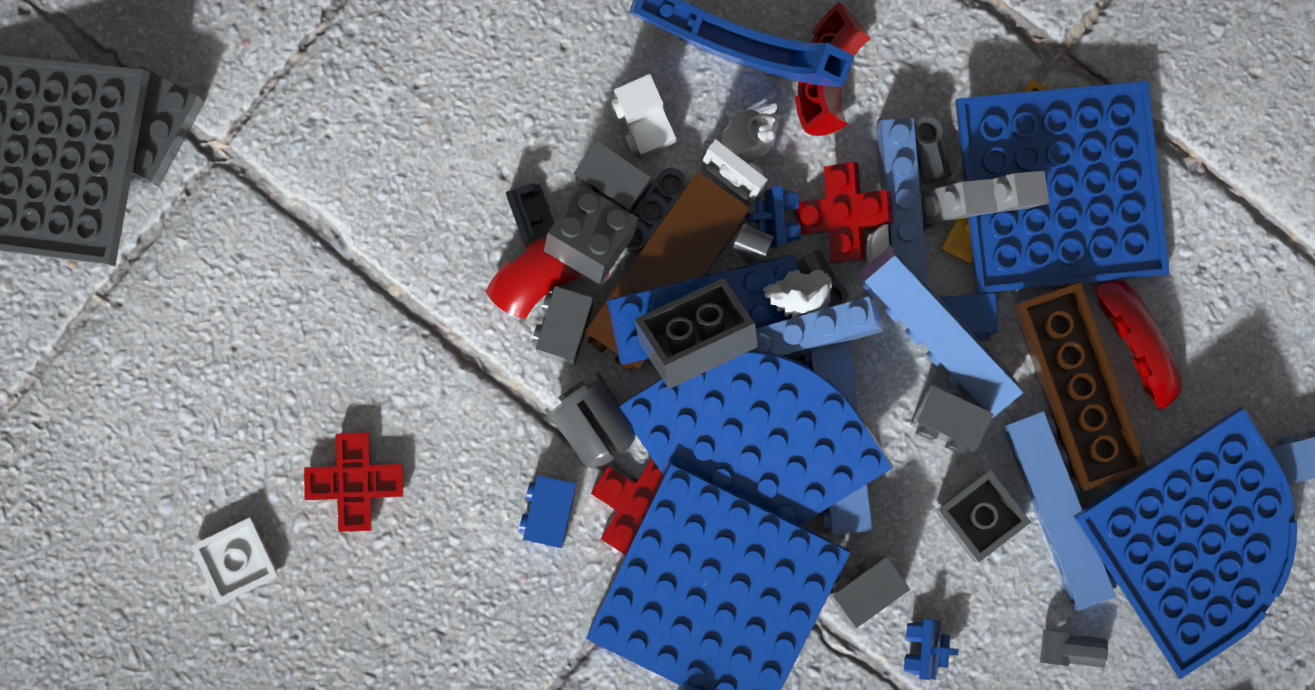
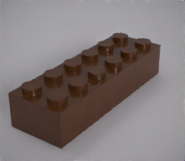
M1081 283L1014 306L1015 316L1056 426L1060 442L1068 457L1070 470L1079 485L1080 491L1095 488L1141 472L1147 468Z

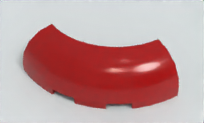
M838 2L812 31L814 37L810 43H829L855 56L859 49L871 38L851 11L841 2ZM798 81V96H795V104L804 132L813 136H825L837 132L848 125L841 104L842 86H822Z
M546 236L526 247L527 252L513 263L508 260L493 277L485 292L490 300L501 310L515 317L526 319L533 307L547 292L554 290L555 286L559 287L567 282L586 276L544 252Z
M1109 281L1094 287L1101 311L1110 321L1120 339L1126 340L1129 349L1134 355L1132 361L1144 391L1160 410L1167 407L1181 393L1183 381L1167 341L1152 314L1133 287L1124 281Z

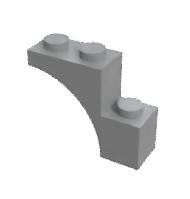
M1045 171L1014 173L995 179L959 182L922 192L923 209L927 224H937L990 213L1029 209L1049 204Z

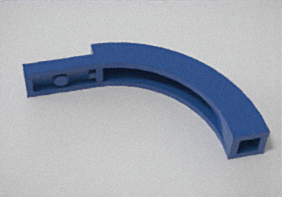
M633 0L628 12L680 37V41L707 53L757 71L794 81L822 86H844L854 59V55L829 43L800 42L765 34L722 19L683 0Z

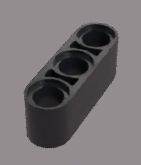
M676 168L664 169L631 213L639 218L636 230L643 234V240L638 245L628 244L625 248L626 252L637 254L642 251L685 190L686 179L680 170ZM668 177H674L680 182V188L675 192H668L662 187V182ZM650 203L659 205L662 210L661 215L655 219L646 217L643 212L645 206Z

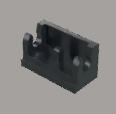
M535 182L505 192L525 249L533 242L546 237L554 225V221L541 185Z

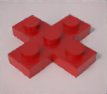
M856 162L824 166L826 198L799 202L797 222L801 225V235L828 233L830 263L839 264L865 260L863 228L894 224L891 191L880 190L861 193L859 164Z
M369 432L337 433L336 466L304 467V499L306 501L337 499L338 532L373 531L372 498L404 497L403 464L371 465Z
M653 459L650 460L636 484L608 466L591 492V495L618 511L602 535L601 540L624 555H627L664 479V475Z

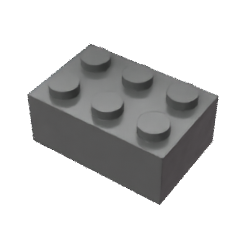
M140 66L139 69L150 72L132 174L159 187L205 102L198 95Z
M724 278L635 319L639 343L668 389L758 347L755 323Z

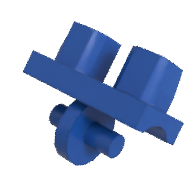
M772 186V189L765 190V201L755 202L756 213L747 215V222L757 223V229L774 236L769 248H779L789 242L801 239L800 223L785 222L784 211L798 210V192L783 190V186Z
M924 619L923 622L907 624V641L922 642L921 655H905V672L919 675V679L936 680L937 665L938 667L948 668L949 655H959V649L950 648L951 635L941 634L940 639L941 620Z

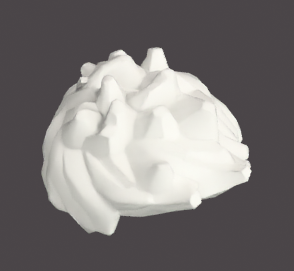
M766 98L753 103L746 110H738L732 114L728 126L723 131L722 143L726 142L734 147L738 152V157L743 160H752L754 163H757L760 157L775 147L774 142L777 138L776 132L781 116L780 114H775L777 104H766L768 101Z
M817 269L810 274L800 273L799 270L789 271L784 280L776 281L775 284L768 285L763 290L766 292L765 297L771 299V305L778 306V312L785 310L784 314L786 317L792 314V318L829 308L832 279L827 273L824 274L822 270Z

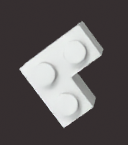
M650 74L614 89L615 99L611 101V108L618 124L625 123L629 134L624 137L632 154L638 152L640 159H643L676 145V137L663 110V101Z

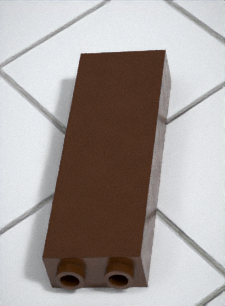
M696 172L608 299L707 275L750 213L751 208L699 172ZM606 301L585 331L586 335L590 337L587 342L602 353L606 349L616 355L614 361L630 372L633 367L639 371L647 359L624 365L620 364Z

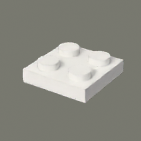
M716 139L707 149L700 166L750 206L759 197L768 180L764 177V172L757 165L751 162L747 164L738 157V152L734 147L726 142L721 144Z
M252 517L190 546L217 605H222L280 577Z

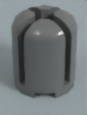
M599 372L595 373L598 380L589 385L581 381L558 397L562 403L555 409L550 411L548 406L545 408V411L553 419L581 462L588 467L605 465L612 461L613 457L577 405L582 400L620 454L629 449L636 437V434L618 409L619 402Z

